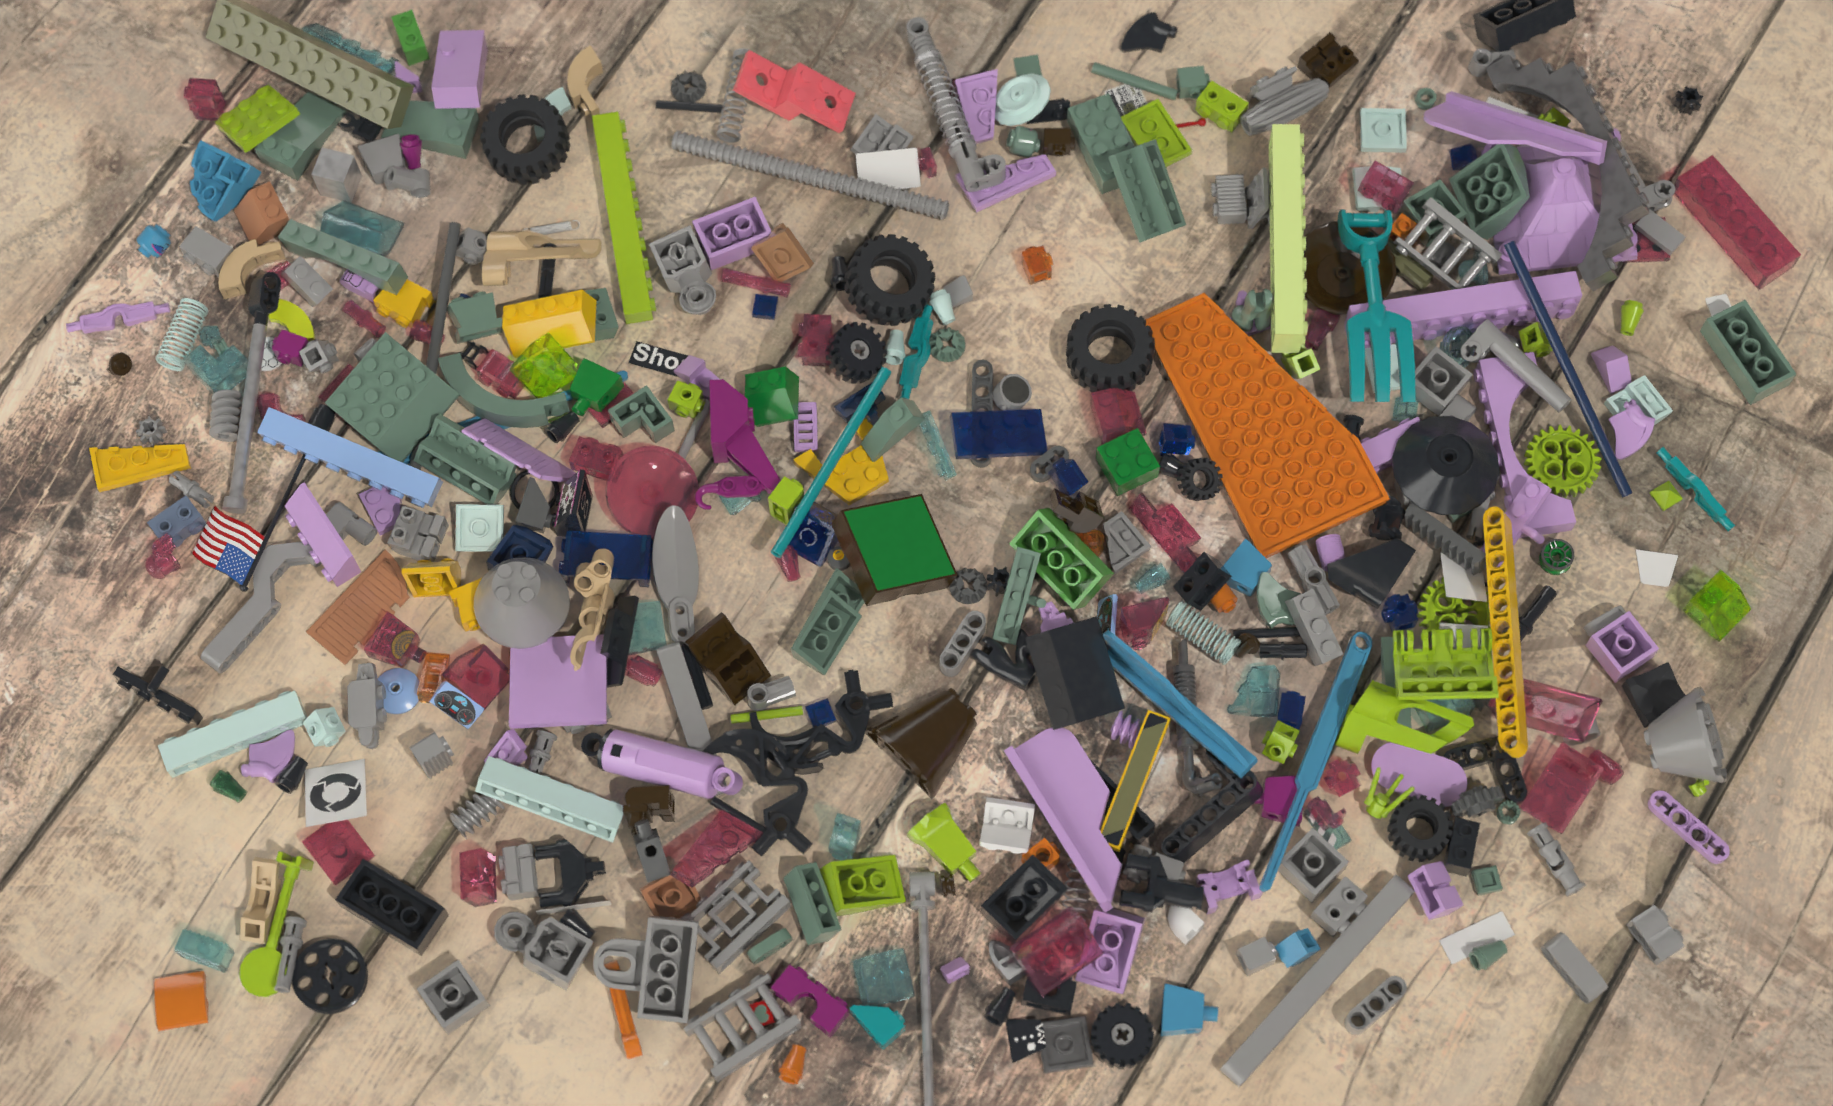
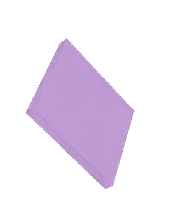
M604 634L597 635L595 641L587 642L582 666L577 671H574V665L570 660L575 636L550 637L547 639V642L531 648H510V729L607 724V657L600 654Z

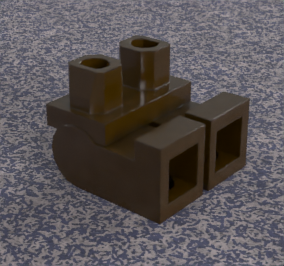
M1329 32L1316 43V46H1312L1300 56L1297 68L1311 80L1316 78L1324 80L1330 88L1358 64L1359 59L1354 56V52L1347 45L1341 47L1336 42V37Z
M669 785L632 787L625 793L624 798L627 805H623V813L628 821V827L631 829L632 835L637 834L634 825L636 822L648 819L649 823H653V816H662L665 822H675V797Z

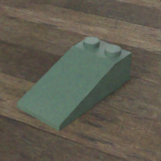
M309 91L294 105L300 115L259 143L255 148L261 163L296 181L300 179L346 113L345 109Z
M410 100L402 126L392 129L384 128L381 139L399 134L400 139L405 135L416 134L422 140V149L467 159L480 120L476 108L435 109L434 102Z

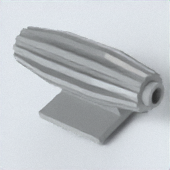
M1286 66L1276 71V75L1271 78L1268 76L1261 78L1256 82V85L1250 88L1251 92L1246 96L1247 101L1256 97L1261 102L1240 116L1243 130H1245L1248 136L1271 130L1272 124H1286L1306 114L1327 98V93L1329 92L1327 83L1316 78L1292 85V75L1297 71L1296 66L1290 69Z
M1262 168L1245 189L1248 229H1253L1259 220L1267 217L1270 226L1269 172L1267 178V168Z

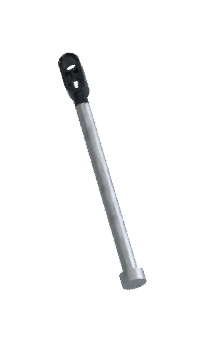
M275 272L262 274L254 278L251 283L248 309L254 317L230 493L229 496L224 497L222 508L224 511L234 514H244L247 510L248 500L243 497L269 314L274 313L278 308L281 288L280 277Z

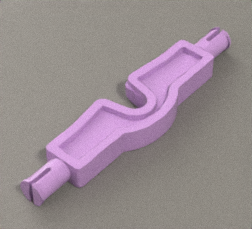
M146 302L132 306L128 304H114L108 306L102 312L80 316V321L66 323L68 333L82 330L84 334L108 331L115 328V318L119 315L122 316L126 326H133L157 319V314L171 312L169 303L154 305L153 302Z

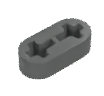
M1055 446L1036 459L1030 467L1031 478L1035 482L1042 483L1065 468L1069 462L1068 450L1063 446ZM1055 454L1058 456L1063 455V461L1057 459L1052 463ZM1047 466L1044 475L1042 473L1036 474L1037 467L1043 469Z

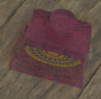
M388 611L364 648L369 658L400 668H404L409 659L421 663L426 656V650L418 647L420 643L418 634Z

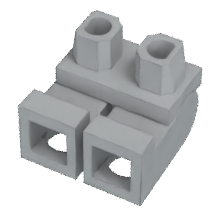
M402 506L387 544L391 546L394 552L415 560H430L434 562L440 549L439 544H442L449 524L444 516H432L425 514L423 511Z

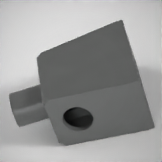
M648 819L636 822L634 825L637 834L633 838L647 882L671 875L657 828L651 829Z

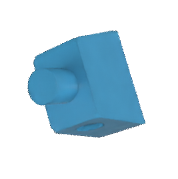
M1244 539L1223 565L1232 576L1226 582L1228 586L1250 597L1257 590L1260 573H1270L1272 564L1247 539Z
M1170 984L1164 985L1160 1036L1201 1033L1203 1021H1218V1007L1204 1006V993Z

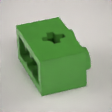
M413 10L391 16L408 65L411 66L429 60L427 48Z

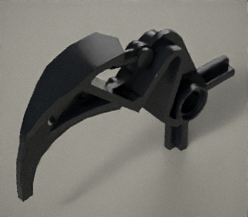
M858 670L844 672L847 694H844L835 704V711L851 737V741H845L823 724L816 725L795 736H775L762 728L756 712L750 713L751 727L754 730H759L775 737L789 750L786 756L780 750L777 753L783 757L788 767L792 768L795 774L819 773L824 769L823 763L812 762L820 761L830 756L836 757L841 752L852 754L860 749L870 717V711L893 707L891 693L867 697V693L861 691ZM854 702H860L863 704V706L858 710H854L850 707L851 704H853ZM817 742H828V749L815 754L816 756L806 757ZM796 749L799 750L797 754L794 753ZM767 751V760L780 769L774 760L775 757L772 752Z
M735 729L723 733L722 736L711 742L702 752L713 755L727 753L740 758L748 766L758 785H762L764 788L798 787L796 793L763 810L764 825L767 830L754 843L752 848L762 857L778 839L780 841L787 839L802 854H805L813 843L796 827L808 795V785L803 778L795 776L794 770L788 767L783 757L775 749H779L785 756L789 753V750L775 737L762 731ZM741 740L742 744L738 746L736 742ZM759 749V754H755L754 750ZM767 751L772 752L775 757L774 760L782 770L778 777L768 771ZM779 818H785L787 827L784 831L780 832L776 829L775 823Z

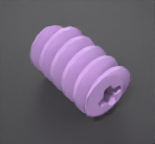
M1120 710L1111 728V739L1115 741L1120 736V744L1122 745L1129 740V748L1133 749L1141 729L1140 719L1131 723L1132 715L1130 714L1125 719H1122L1123 711Z

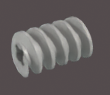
M220 390L212 395L213 402L210 414L212 419L210 420L211 428L209 429V434L216 440L224 442L237 441L238 435L235 433L238 432L239 427L237 424H239L240 418L236 416L241 414V411L238 409L241 406V402L238 399L242 398V394L239 391Z
M474 794L472 795L474 803L469 800L465 801L467 809L461 806L457 808L459 816L454 813L449 814L451 821L467 840L465 832L475 834L473 825L482 828L481 819L489 822V812L495 816L498 815L496 806L503 810L505 809L499 800L481 794L482 797Z

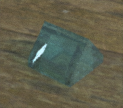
M1400 397L1395 398L1392 420L1401 422L1407 418L1411 420L1416 418L1418 401L1401 402Z

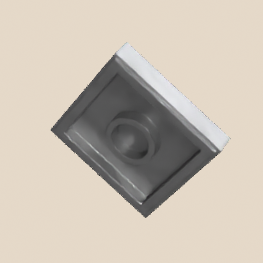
M1086 1016L1042 1022L1046 1041V1048L1040 1051L1044 1074L1094 1067Z

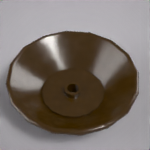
M1331 221L1313 228L1304 236L1306 237V250H1304L1306 272L1304 271V279H1307L1305 298L1319 309L1336 315H1347L1350 305L1368 303L1364 267L1361 265L1360 254L1348 249L1342 243L1338 231V221ZM1350 227L1354 233L1362 237L1374 238L1380 236L1369 227ZM1388 243L1378 252V269L1383 300L1390 294L1396 279L1395 257ZM1339 273H1344L1346 276L1341 277Z

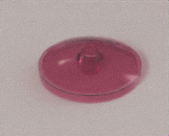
M643 446L627 452L615 463L607 477L605 496L612 517L624 530L640 538L654 539L658 522L668 507L678 506L684 511L688 521L692 519L698 507L695 494L699 485L693 469L679 454L660 446Z

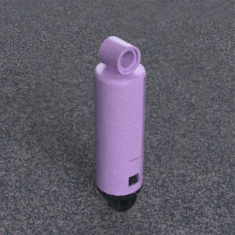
M609 729L604 736L597 733H589L581 742L584 754L596 759L600 770L658 786L669 785L673 790L706 799L713 798L718 791L727 795L737 794L743 786L741 775L725 767L723 759L717 755L618 729ZM600 742L599 749L594 752L595 744ZM727 776H730L731 782L725 787L724 780Z

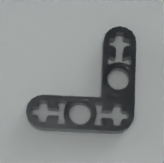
M1498 736L1453 748L1444 754V758L1450 759V756H1453L1454 759L1462 758V752H1464L1465 759L1457 762L1463 770L1492 763L1506 801H1513L1519 805L1527 797V787L1516 758L1511 757L1504 750L1502 753L1499 750L1491 751L1490 757H1488V750L1493 749L1496 743L1499 744ZM1472 749L1480 750L1483 758L1481 760L1472 759L1470 751ZM1510 765L1514 770V774L1512 776L1503 775L1501 766ZM1515 779L1517 781L1513 784L1516 791H1521L1518 798L1515 795H1510L1513 790L1511 782Z

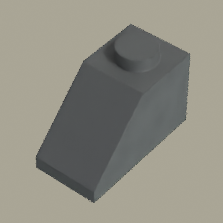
M530 477L516 518V524L544 534L545 528H550L553 515L550 514V506L536 480Z

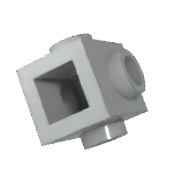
M466 228L459 234L456 256L462 258L468 264L477 265L483 261L484 254L487 251L488 237L479 230Z
M315 339L306 345L307 347L299 351L303 363L309 372L326 373L334 368L333 364L339 361L336 356L337 350L329 341Z

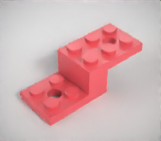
M751 50L746 52L733 91L788 121L802 113L837 133H841L844 130L856 94L800 62L787 71ZM756 76L763 78L764 86L758 84ZM825 98L831 100L832 108L826 105Z

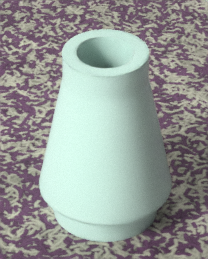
M946 289L932 293L929 304L933 306L943 325L954 322L956 319L953 313L950 294L946 292Z
M900 330L890 331V336L884 349L887 350V355L884 358L887 359L886 363L890 365H899L905 358L904 333Z

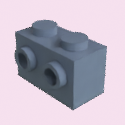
M184 496L147 522L167 551L179 547L186 538L198 534L206 525L205 520L187 496Z

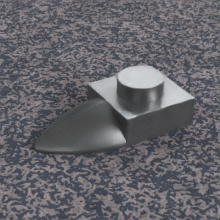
M993 940L989 942V953L995 964V969L1009 986L1028 974L1029 967L1010 946Z

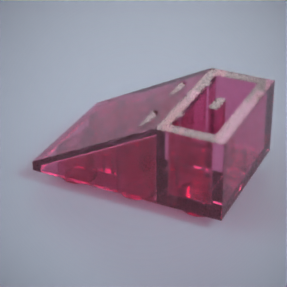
M1562 742L1520 808L1539 821L1546 822L1550 828L1562 835L1605 768Z

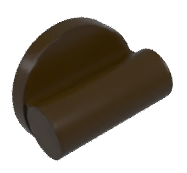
M123 352L114 354L109 360L107 371L112 375L118 376L128 374L132 368L131 358Z
M1241 634L1238 637L1241 640V644L1235 654L1238 658H1243L1246 654L1257 653L1260 649L1259 640L1252 634Z

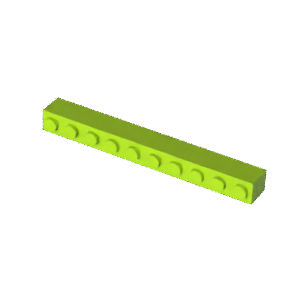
M618 111L593 115V126L626 325L653 320L652 312L656 311L655 299L649 296V291H653L651 277L646 278L645 271H650L648 258H643L642 251H646L644 237L640 238L639 231H643L641 217L636 218V211H640L638 198H633L632 193L636 191L635 179L630 178L629 172L633 171L631 158L627 159L626 152H630L628 139H623V133L627 132L625 119L620 120Z

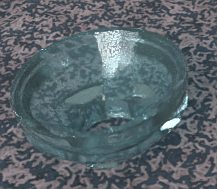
M1453 327L1445 334L1443 341L1440 342V350L1464 368L1469 365L1470 361L1462 357L1461 347L1473 335L1467 327ZM1471 347L1469 349L1471 351L1470 355L1474 356L1475 348Z

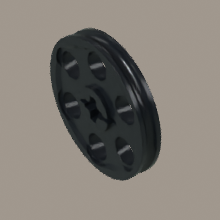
M340 939L320 940L308 946L297 958L292 978L293 989L299 1000L312 1011L321 1014L340 1013L352 1007L363 995L368 982V968L361 953L350 943ZM335 946H340L343 948L342 956L337 959L331 958V949ZM311 954H316L319 956L318 964L313 967L307 966V957ZM352 962H358L361 965L360 971L355 975H351L347 971L349 964ZM326 964L328 965V968L331 970V972L333 974H336L335 976H333L332 981L334 989L332 987V984L327 979H324V977L328 976V969ZM305 978H310L313 981L312 987L307 991L301 990L300 982ZM346 986H352L354 988L353 996L348 999L342 998V989ZM322 994L330 996V1002L325 1007H320L317 1004V999Z

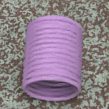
M1338 534L1322 536L1315 542L1321 567L1324 571H1328V563L1346 557L1340 535Z

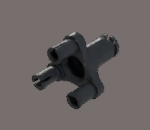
M1128 853L1126 869L1147 871L1149 879L1147 889L1143 893L1121 889L1119 905L1139 908L1141 911L1152 913L1157 907L1163 908V905L1201 909L1204 886L1195 887V885L1190 883L1167 880V874L1160 857L1157 855H1150L1148 857Z

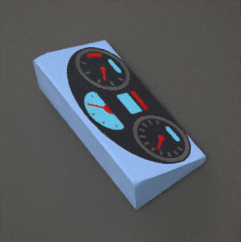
M1112 594L1098 602L1097 618L1102 634L1105 631L1115 634L1117 594Z
M447 681L441 683L429 701L466 729H469L484 711L481 705Z

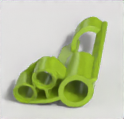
M1372 680L1356 705L1349 704L1337 735L1335 746L1358 754L1366 735L1433 754L1471 730L1474 726V721L1472 717L1424 699L1398 700L1395 688ZM1418 708L1451 722L1437 732L1428 735L1397 723V719L1401 709Z

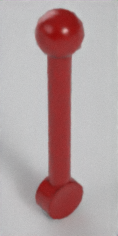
M1200 118L1198 121L1176 124L1178 128L1196 125L1203 127L1206 125V120Z

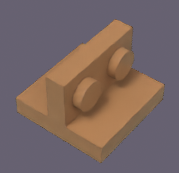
M784 223L777 225L768 237L754 243L751 247L776 284L810 269L814 264L789 227H786Z

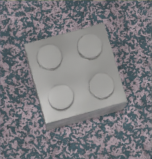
M1435 346L1415 369L1416 400L1437 416H1440L1452 399L1467 386L1473 374Z
M1312 828L1282 858L1278 871L1310 902H1313L1346 869L1349 861Z
M459 960L417 988L448 1035L490 1006Z

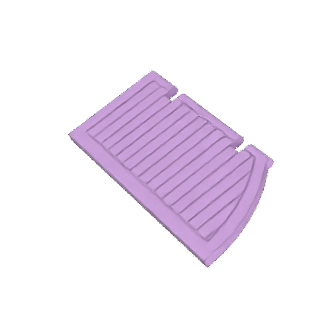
M485 418L462 430L463 434L477 442H483L485 447L518 467H525L528 469V473L538 479L563 482L576 473Z

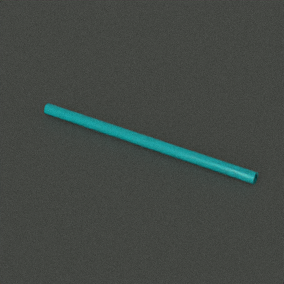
M881 367L772 548L771 554L775 557H782L891 375L889 369Z

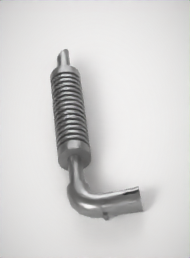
M1183 639L1178 646L1179 665L1173 667L1174 687L1197 706L1195 667L1188 664L1187 639ZM1176 723L1177 749L1182 750L1184 753L1182 778L1188 791L1199 794V796H1203V793L1220 789L1222 783L1215 784L1222 781L1219 774L1214 773L1204 778L1197 777V772L1194 770L1193 750L1199 748V742Z

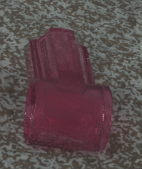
M1317 308L1308 327L1307 335H1305V347L1318 351L1328 333L1332 332L1336 327L1341 315Z

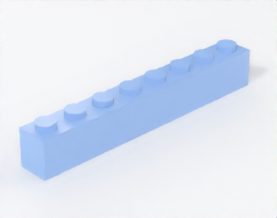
M270 407L257 431L263 437L262 441L272 446H275L276 443L284 446L283 450L296 455L297 452L305 454V459L315 464L318 461L327 464L326 468L337 473L341 469L348 472L347 477L359 482L361 478L369 481V486L381 490L382 487L391 490L389 494L399 499H403L404 496L412 499V504L424 508L425 505L433 506L443 484V481L436 476Z

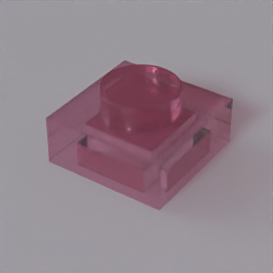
M930 147L921 149V158L918 159L921 171H926L928 179L937 176V165Z

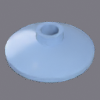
M394 668L384 672L378 678L386 688V698L383 699V703L387 713L403 714L416 706L421 697L422 690L420 681L413 672L403 668ZM399 685L400 689L396 692H393V686Z

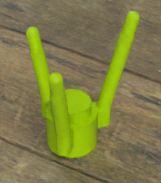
M1379 767L1376 769L1369 794L1364 803L1367 805L1366 811L1372 817L1382 819V817L1386 818L1390 811L1408 797L1415 788L1411 786L1389 804V797L1397 788L1404 775L1400 774L1386 794L1378 793L1374 795L1381 772Z

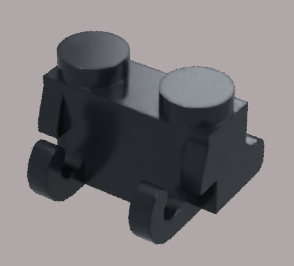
M1389 496L1390 500L1373 509L1375 520L1374 523L1369 525L1370 537H1376L1378 540L1402 538L1400 526L1402 519H1405L1406 511L1394 496Z

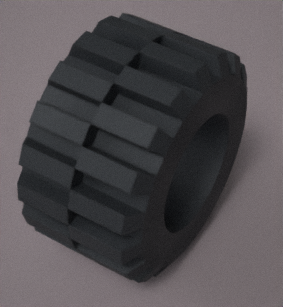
M1421 795L1420 799H1417L1416 796H1411L1409 801L1405 799L1401 802L1400 806L1396 807L1389 820L1390 823L1387 827V832H1390L1388 835L1389 842H1394L1392 848L1394 851L1399 849L1401 857H1404V855L1409 856V861H1414L1415 858H1418V862H1424L1426 858L1429 861L1434 859L1436 855L1442 853L1452 836L1453 831L1451 828L1453 827V821H1449L1451 815L1449 811H1443L1445 806L1442 803L1440 805L1435 803L1437 800L1435 798H1431L1429 801L1426 800L1427 796ZM1412 818H1421L1427 821L1433 829V837L1426 840L1415 838L1407 829V821Z

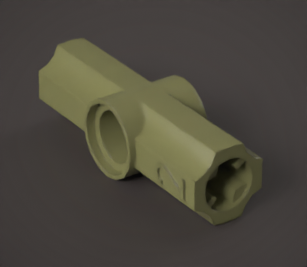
M1389 238L1388 245L1395 257L1396 276L1404 277L1419 291L1424 290L1434 275L1408 254L1406 257L1400 254L1395 249L1394 241Z

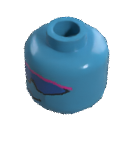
M158 224L155 226L147 225L137 237V243L140 245L138 250L148 258L151 255L159 258L170 246L171 240L169 237L171 235Z

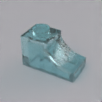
M837 813L828 846L829 853H832L834 858L838 860L853 859L862 835L861 820Z

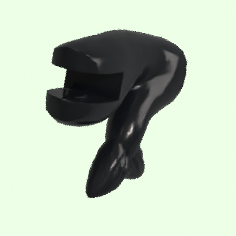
M1022 628L1019 630L1016 641V664L1012 662L1000 643L986 636L980 641V644L991 653L987 655L979 649H974L971 654L972 658L986 670L1024 691L1028 690L1037 676L1034 665L1028 659L1030 651L1025 638L1028 635Z

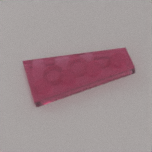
M720 810L674 867L671 876L693 888L714 873L717 867L720 865L724 866L734 855L745 851L763 833L727 812Z

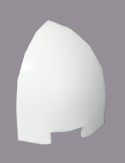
M1170 906L1167 917L1169 927L1174 935L1187 945L1203 929L1204 922L1190 908Z

